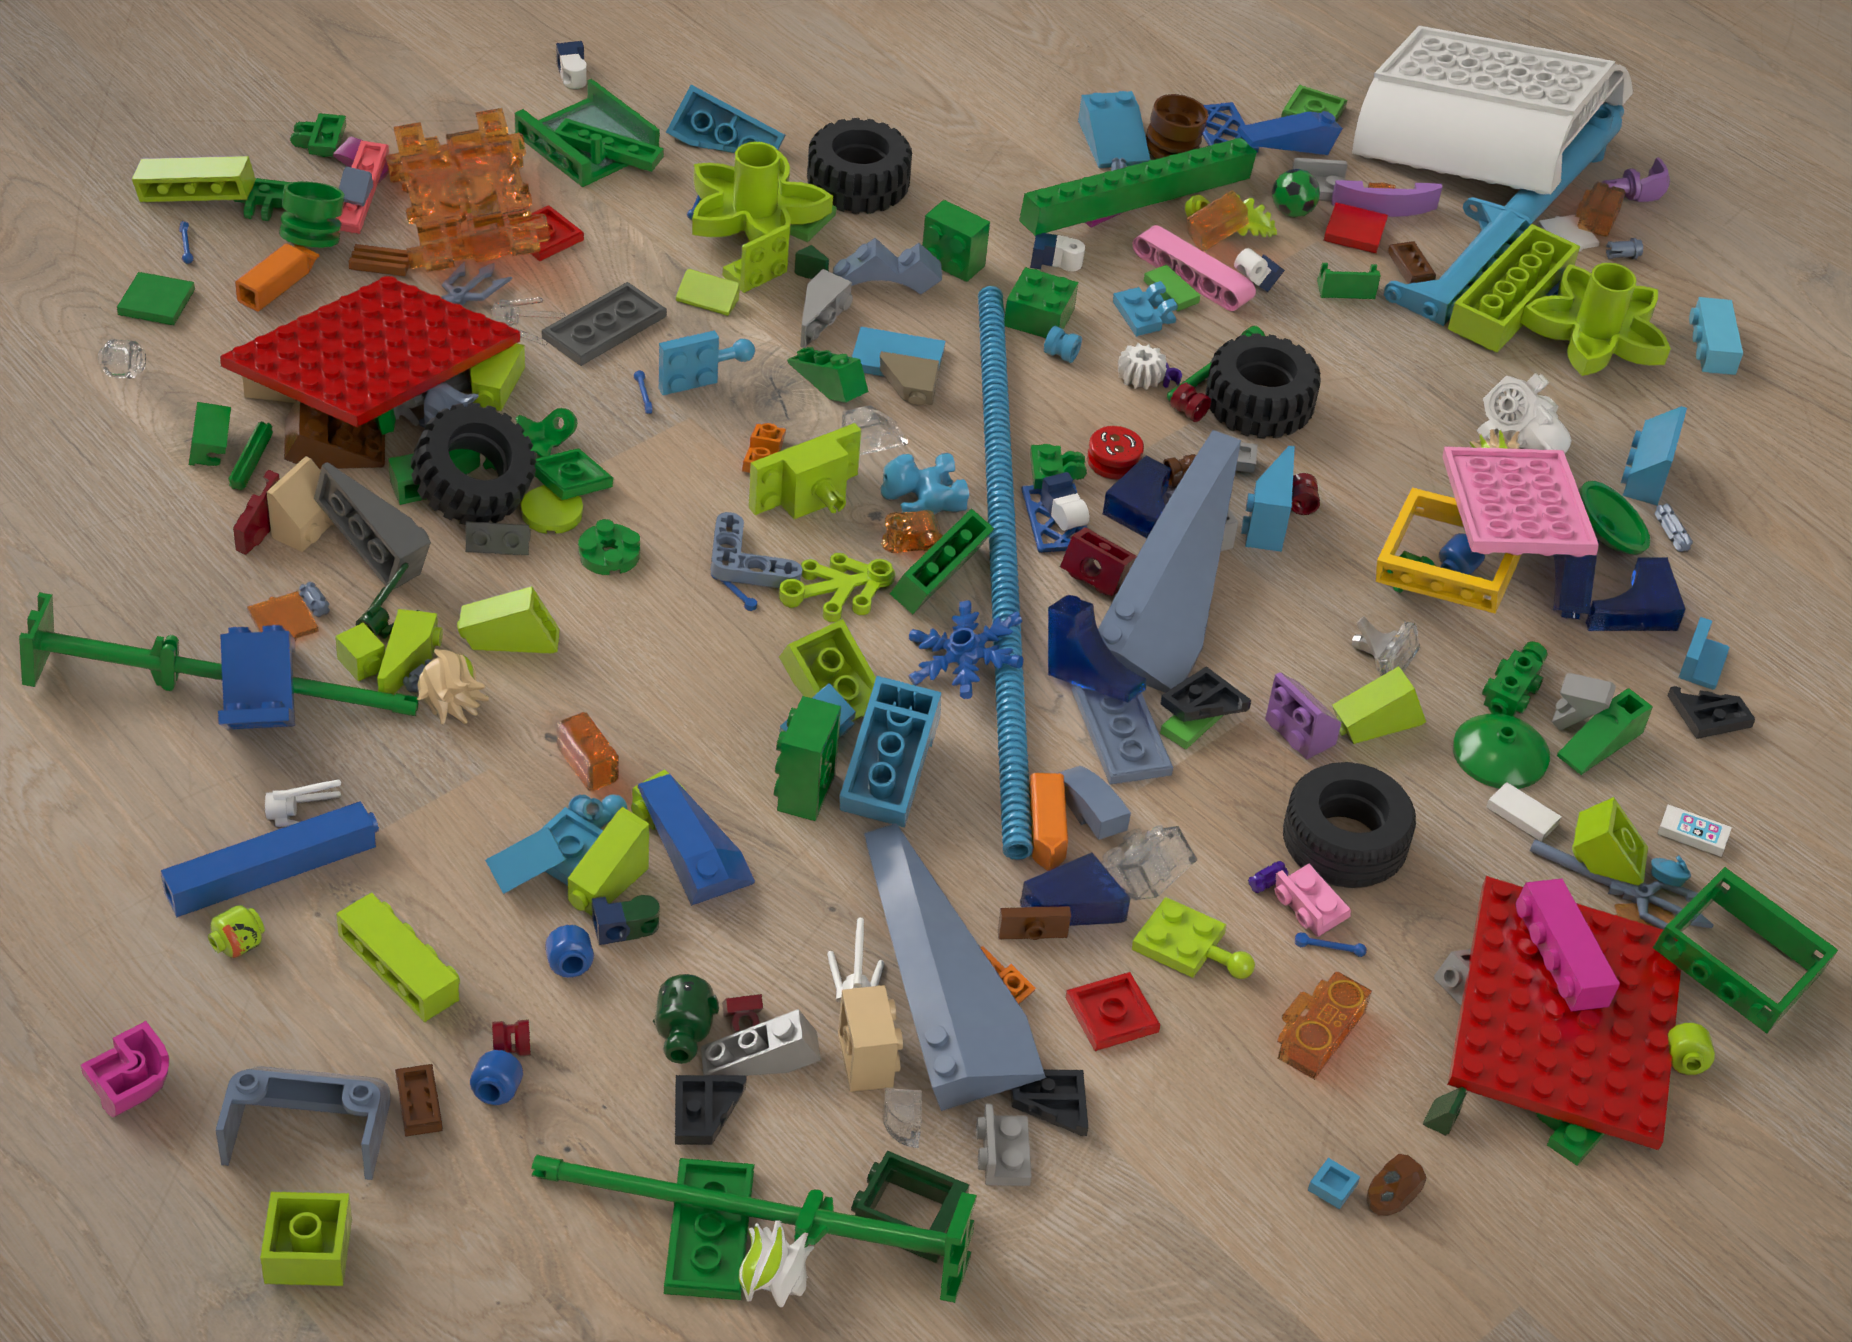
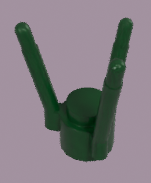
M403 563L388 585L382 588L370 607L356 621V626L364 623L376 637L381 635L383 638H387L391 634L394 623L388 624L390 616L381 606L408 569V563Z

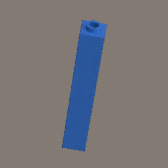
M359 801L161 870L164 894L177 918L376 847L375 833L379 831L376 817L372 812L367 813L362 802Z

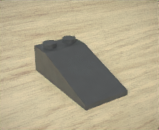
M328 462L323 464L314 500L383 584L387 586L405 562L409 564V567L394 589L419 576L431 544L427 532L422 527H418L412 518Z

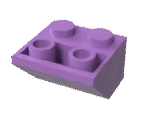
M1281 672L1275 674L1265 717L1269 725L1277 730L1289 742L1291 747L1297 750L1306 760L1336 745L1341 722L1300 682Z

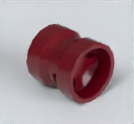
M1187 382L1181 384L1175 390L1170 400L1172 408L1178 412L1184 411L1186 417L1193 422L1200 421L1206 415L1211 405V398L1203 393H1197L1196 389Z
M1308 473L1296 474L1293 476L1291 509L1299 515L1312 514L1320 507L1317 479Z
M529 1019L517 1020L515 1024H506L504 1021L492 1022L493 1050L516 1053L519 1057L531 1056ZM511 1033H515V1044L511 1042Z

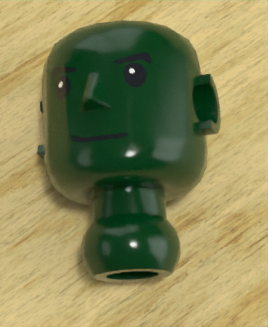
M679 974L668 978L660 986L657 996L653 1023L659 1035L665 1039L663 1045L665 1056L671 1062L678 1064L688 1063L696 1056L698 1051L697 1043L707 1037L713 1023V1015L719 1012V1002L716 995H714L711 985L696 975Z

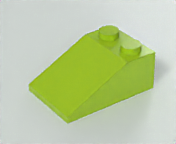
M843 619L786 646L779 658L794 685L805 697L812 698L830 683L855 710L856 714L852 722L865 716L876 677Z

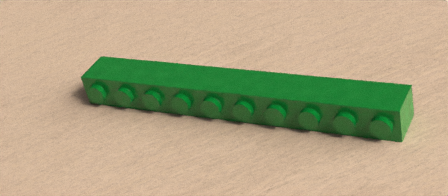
M1236 138L1024 193L1019 221L1036 236L1041 233L1059 230L1247 180L1251 177L1257 151L1242 138Z

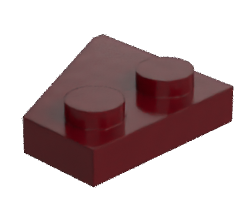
M267 470L263 476L266 480V487L260 496L255 494L251 496L246 509L233 527L236 551L247 555L255 546L261 544L264 537L271 531L267 491L280 480L279 474L271 470Z

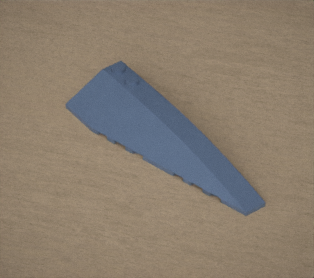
M1215 430L1211 432L1166 504L1094 635L1090 646V664L1121 676L1134 674L1137 682L1165 693L1188 678L1203 649L1241 445L1240 439Z
M897 823L864 833L928 1075L941 1111L1046 1078L1026 1014Z

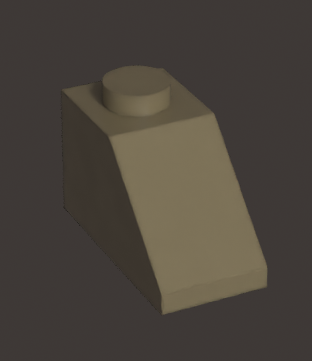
M881 351L880 371L900 397L914 405H932L939 375V361Z

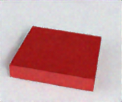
M1336 202L1323 241L1377 253L1388 215Z
M549 205L505 226V234L538 261L553 256L584 240V232Z
M1131 972L1066 991L1065 998L1094 1051L1159 1033L1160 1023Z

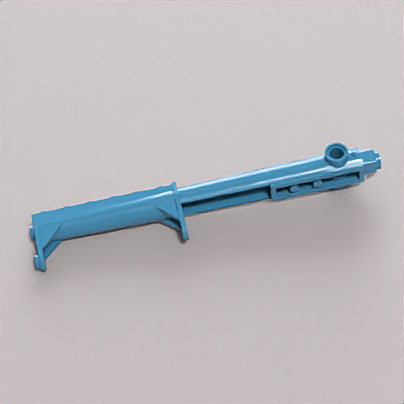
M1604 102L1562 153L1561 182L1551 195L1520 189L1505 206L1474 197L1468 198L1463 204V210L1468 217L1479 223L1482 231L1438 280L1411 284L1390 281L1384 288L1386 300L1444 326L1451 319L1454 303L1591 162H1600L1604 159L1608 143L1618 134L1622 127L1623 106H1613ZM1470 205H1474L1477 208V212L1473 211Z

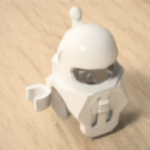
M1535 373L1527 382L1511 376H1505L1483 398L1486 416L1490 420L1483 423L1477 431L1485 439L1487 437L1490 439V430L1494 429L1495 434L1501 430L1508 441L1511 440L1515 432L1519 431V448L1563 450L1565 454L1571 444V435L1556 414L1559 406L1550 397L1537 395L1538 392L1542 391L1549 384L1542 374L1538 376Z

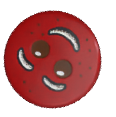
M1102 427L1096 430L1090 437L1087 453L1088 465L1096 474L1108 479L1120 480L1132 477L1141 468L1144 452L1143 440L1136 432L1125 427Z

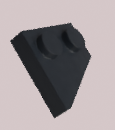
M1206 666L1161 696L1160 705L1181 721L1187 722L1246 712L1250 709L1251 699Z
M1677 686L1670 687L1667 695L1696 739L1752 728L1755 722V717L1740 696L1717 695L1713 692L1700 690L1698 696L1681 693V687Z
M1043 1069L1046 1078L1010 1089L1012 1108L1077 1135L1087 1136L1088 1117L1083 1070Z
M676 1075L675 1145H712L746 1090L747 1075Z

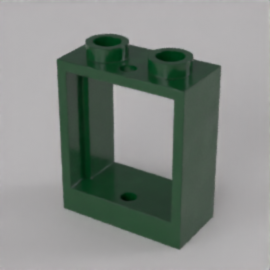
M887 1150L880 1163L874 1162L867 1177L868 1186L865 1191L859 1190L851 1206V1211L855 1213V1216L912 1226L874 1210L889 1183H892L942 1204L929 1230L947 1233L961 1193H969L970 1184ZM901 1248L934 1263H937L940 1255Z

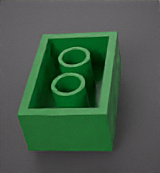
M802 696L798 707L791 708L787 719L788 729L786 732H780L776 745V750L781 752L775 766V774H779L773 793L774 796L778 797L777 811L816 821L836 775L841 706Z

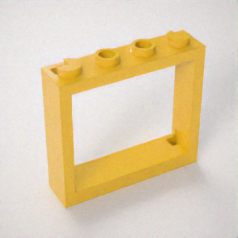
M1412 487L1377 559L1375 582L1496 614L1521 555L1505 553L1493 581L1395 556L1414 515L1464 527L1455 498ZM1392 570L1393 574L1388 573L1387 571ZM1485 595L1490 596L1491 600L1486 599Z

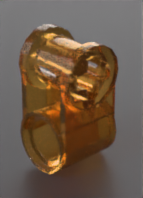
M930 510L892 512L885 518L886 533L882 537L881 545L891 553L928 551L943 534L935 513Z

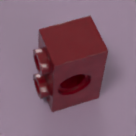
M1084 527L1071 537L1060 567L1068 571L1071 577L1091 584L1099 593L1114 596L1118 593L1137 556ZM1094 560L1099 562L1101 569L1095 565Z

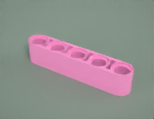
M1158 225L1152 226L1133 240V249L1137 256L1156 268L1168 265L1196 292L1226 310H1237L1254 298L1256 294L1254 284L1247 277Z

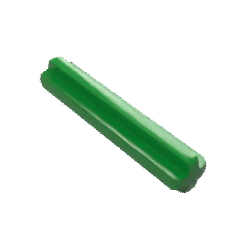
M261 421L256 425L229 477V486L232 489L243 490L246 487L273 435V426L270 423Z

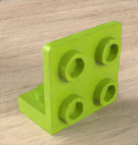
M783 225L742 246V258L724 266L722 276L727 280L739 283L740 290L745 293L786 273L788 268L790 229Z

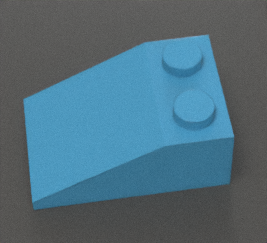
M1132 91L1081 95L1078 122L1098 168L1111 167L1112 159L1115 157L1118 159L1124 158L1126 166L1150 161L1140 108Z
M1288 446L1256 481L1254 494L1248 493L1245 511L1250 513L1249 516H1243L1241 534H1246L1245 547L1282 552L1292 507L1295 446Z

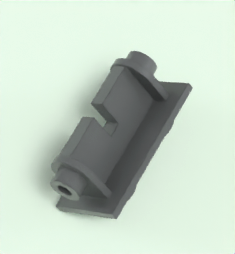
M466 521L465 552L529 555V542L531 539L529 525Z

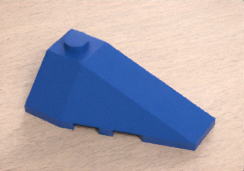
M1309 111L1239 126L1237 132L1250 146L1329 155L1343 128L1335 121L1336 118L1331 113L1326 111L1321 113Z
M671 774L638 784L641 796L691 906L755 883L740 849Z

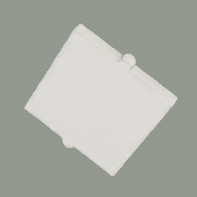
M1577 214L1563 217L1555 216V218L1540 220L1537 224L1540 228L1579 245V251L1597 247L1600 243Z

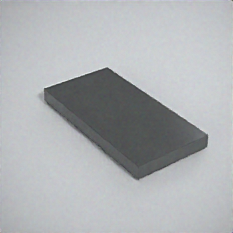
M626 282L542 329V339L582 366L667 317V309L629 282Z

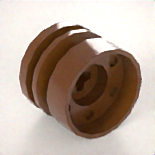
M1168 94L1157 98L1150 117L1151 123L1147 128L1145 136L1149 154L1156 159L1199 149L1208 120V111L1203 104L1194 98L1179 94Z

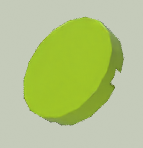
M542 485L530 490L524 496L521 503L522 519L526 525H529V528L539 533L547 534V530L555 531V534L564 533L574 529L581 522L583 513L582 499L580 496L561 500L549 488Z

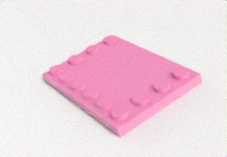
M1444 447L1443 461L1472 552L1481 554L1497 552L1512 555L1532 553L1544 556L1567 554L1575 557L1597 555L1599 544L1563 450Z

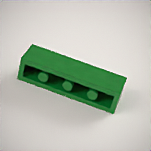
M971 508L903 574L890 592V595L913 615L981 548L995 528Z

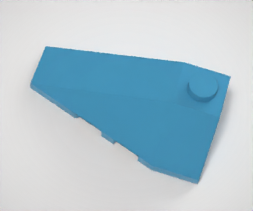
M690 85L666 130L667 134L690 146L735 153L739 146L749 142H764L779 150L786 136L693 85Z

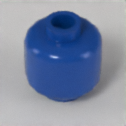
M1458 533L1441 548L1439 559L1442 563L1441 568L1471 575L1483 563L1485 554L1472 552L1467 535Z
M564 925L553 930L547 937L545 944L549 966L555 974L573 978L589 970L593 964L594 952L589 934L583 928L576 925Z
M503 1050L486 1052L479 1058L471 1074L470 1087L472 1092L482 1102L490 1105L508 1103L515 1096L523 1077L522 1065L511 1053Z

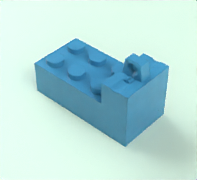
M881 676L876 677L840 793V811L889 824L897 823L898 826L905 828L929 747H932L940 721L942 692Z

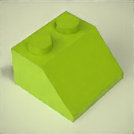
M1615 797L1579 812L1574 843L1572 845V851L1577 861L1584 863L1590 873L1634 885L1644 883L1648 846Z

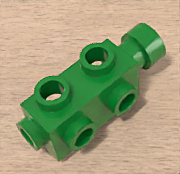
M1534 641L1527 642L1521 652L1514 650L1508 660L1504 658L1501 660L1495 672L1496 678H1489L1482 691V695L1486 696L1484 705L1488 707L1492 714H1505L1514 717L1516 712L1521 714L1525 712L1531 699L1528 694L1530 692L1536 694L1544 677L1540 676V672L1548 653L1543 645Z

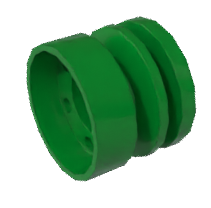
M297 181L286 184L283 191L282 206L287 212L281 215L282 224L279 235L284 240L301 246L324 248L337 245L340 241L339 230L342 223L336 217L341 216L343 213L345 194L334 186L318 182Z

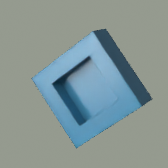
M1328 1158L1310 1181L1308 1191L1340 1209L1357 1187L1360 1176Z

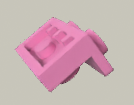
M1310 864L1305 865L1289 876L1282 870L1276 873L1275 894L1283 905H1289L1295 912L1296 918L1305 929L1310 928L1317 937L1351 917V909Z

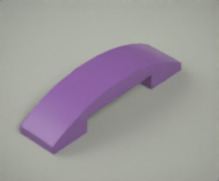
M1336 180L1331 203L1333 206L1338 202L1387 214L1388 217L1418 215L1437 209L1442 184L1415 183L1414 189L1364 188L1362 181Z

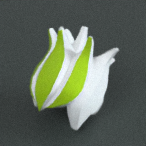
M775 1221L773 1232L768 1227L763 1228L762 1231L759 1224L756 1223L754 1229H748L751 1238V1248L741 1263L739 1282L747 1301L752 1300L755 1291L764 1289L771 1291L777 1305L783 1307L789 1294L802 1296L806 1290L808 1276L806 1274L805 1262L814 1246L805 1247L808 1233H803L793 1244L789 1245L785 1238L781 1221Z

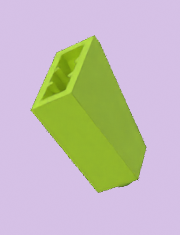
M515 343L502 352L469 368L471 394H478L479 396L473 403H479L480 407L484 408L489 405L495 407L497 411H502L525 369V345Z
M532 586L462 605L457 629L460 636L467 640L473 650L549 654L558 651L560 629Z
M1399 666L1332 704L1336 718L1341 722L1339 734L1341 736L1347 734L1353 744L1421 726L1426 723L1416 690Z
M624 807L617 811L568 877V901L573 907L592 916V898L606 897L607 904L612 903L649 869V823Z

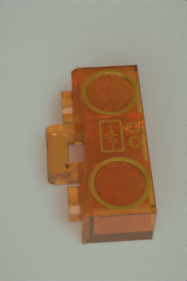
M1334 972L1328 981L1322 979L1318 983L1312 996L1306 992H1300L1282 1015V1020L1286 1025L1277 1040L1281 1044L1277 1059L1315 1080L1366 1013L1372 990L1340 972ZM1305 1009L1309 1010L1305 1016H1301Z

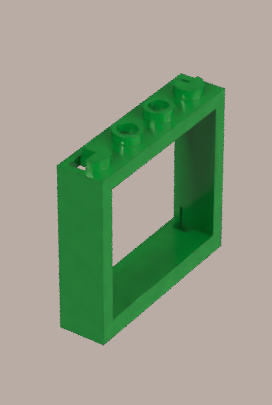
M1726 867L1666 925L1653 946V949L1766 1034L1818 979L1838 952L1837 948ZM1723 882L1730 886L1729 890L1722 886ZM1713 901L1808 970L1778 1004L1682 933ZM1817 950L1824 956L1822 958H1819L1814 953Z

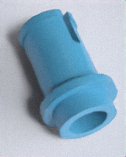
M576 795L569 802L568 809L586 820H592V818L596 820L603 813L601 801L596 798L591 799L587 795Z

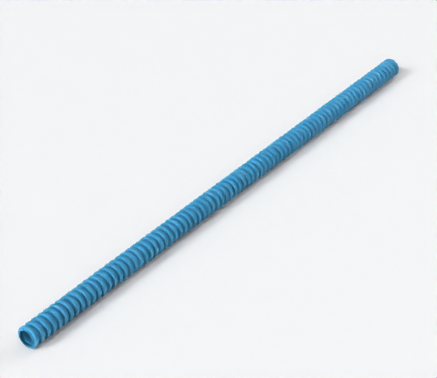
M987 286L979 291L978 309L988 523L995 528L989 535L993 623L997 617L1001 618V622L1004 621L1015 611L1020 615L1004 301L1003 292L999 288ZM1020 623L1009 628L1013 631L1012 634L999 636V641L993 642V645H999V649L1012 648L1013 652L1010 655L1022 656ZM1002 663L1001 669L995 667L1002 848L1006 857L1020 860L1030 856L1033 851L1023 665L1021 668H1015Z

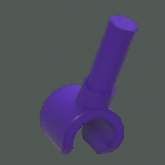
M1166 363L1167 370L1163 379V386L1168 388L1170 380L1176 382L1178 386L1182 379L1181 371L1177 368H1170L1168 363Z

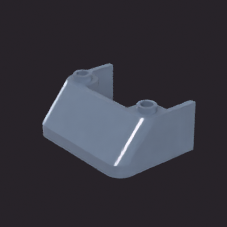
M265 1066L242 1070L233 1075L229 1081L216 1126L221 1165L229 1166L245 1105L300 1109L368 1117L361 1146L365 1179L373 1180L391 1102L390 1088L384 1080L376 1077Z

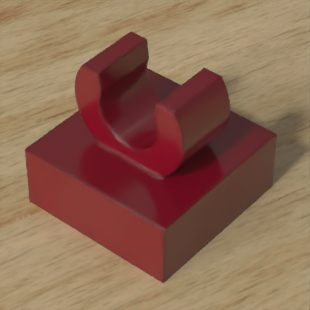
M762 994L726 998L722 1002L724 1017L733 1016L730 1026L734 1033L740 1031L739 1019L742 1017H747L751 1021V1027L760 1024L756 1013L763 1009Z

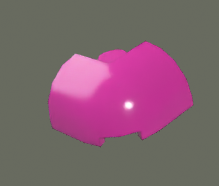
M147 1021L113 1037L114 1048L80 1065L83 1076L100 1097L102 1108L113 1118L148 1100L163 1088L166 1080L169 1055L165 1045Z

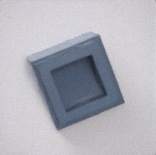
M345 167L339 189L345 194L344 202L364 206L373 188L372 174L368 171Z

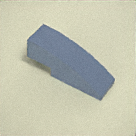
M1083 766L1058 772L1064 775L1065 801L1080 825L1087 823L1098 840L1128 831L1131 812L1103 779Z

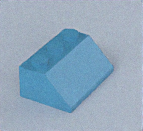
M1681 406L1647 419L1642 431L1636 430L1631 445L1633 448L1630 449L1626 465L1629 466H1625L1621 483L1626 484L1623 496L1658 506L1676 451L1687 411L1686 407Z

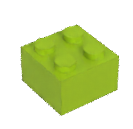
M271 1191L260 1256L264 1284L344 1285L352 1225L349 1193Z

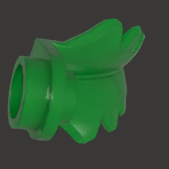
M567 408L555 409L540 422H535L522 415H518L515 418L516 423H519L525 430L523 435L525 437L529 436L533 444L531 451H534L540 457L549 456L552 448L558 447L575 432L578 424L574 413ZM560 418L564 421L562 428L559 427ZM486 458L483 463L484 469L493 468L496 471L493 464Z

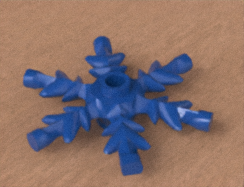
M970 600L959 602L960 616H952V620L958 626L952 627L955 631L950 635L949 639L946 632L940 636L933 628L930 630V634L912 629L909 633V640L916 643L923 642L919 645V649L933 648L932 652L946 649L947 653L944 656H932L934 659L932 661L921 662L918 666L922 669L908 675L910 681L916 686L929 675L930 680H934L941 669L946 672L948 664L956 663L959 666L953 671V674L958 675L953 680L952 685H960L961 698H971L973 695L972 682L977 683L980 681V678L974 673L979 668L973 664H976L980 658H984L986 665L992 661L998 669L1002 668V663L1015 668L1022 667L1024 662L1023 656L1010 655L1013 652L1012 648L999 649V645L989 648L985 647L987 641L996 642L999 641V636L1012 634L1013 631L1009 628L1022 623L1021 616L1015 611L1002 622L1001 618L997 617L990 629L985 625L983 633L975 634L973 631L979 623L974 622L979 612L971 614L972 604Z

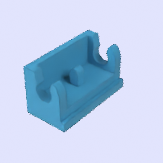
M547 826L487 858L485 861L502 893L505 894L566 861V857L551 829Z

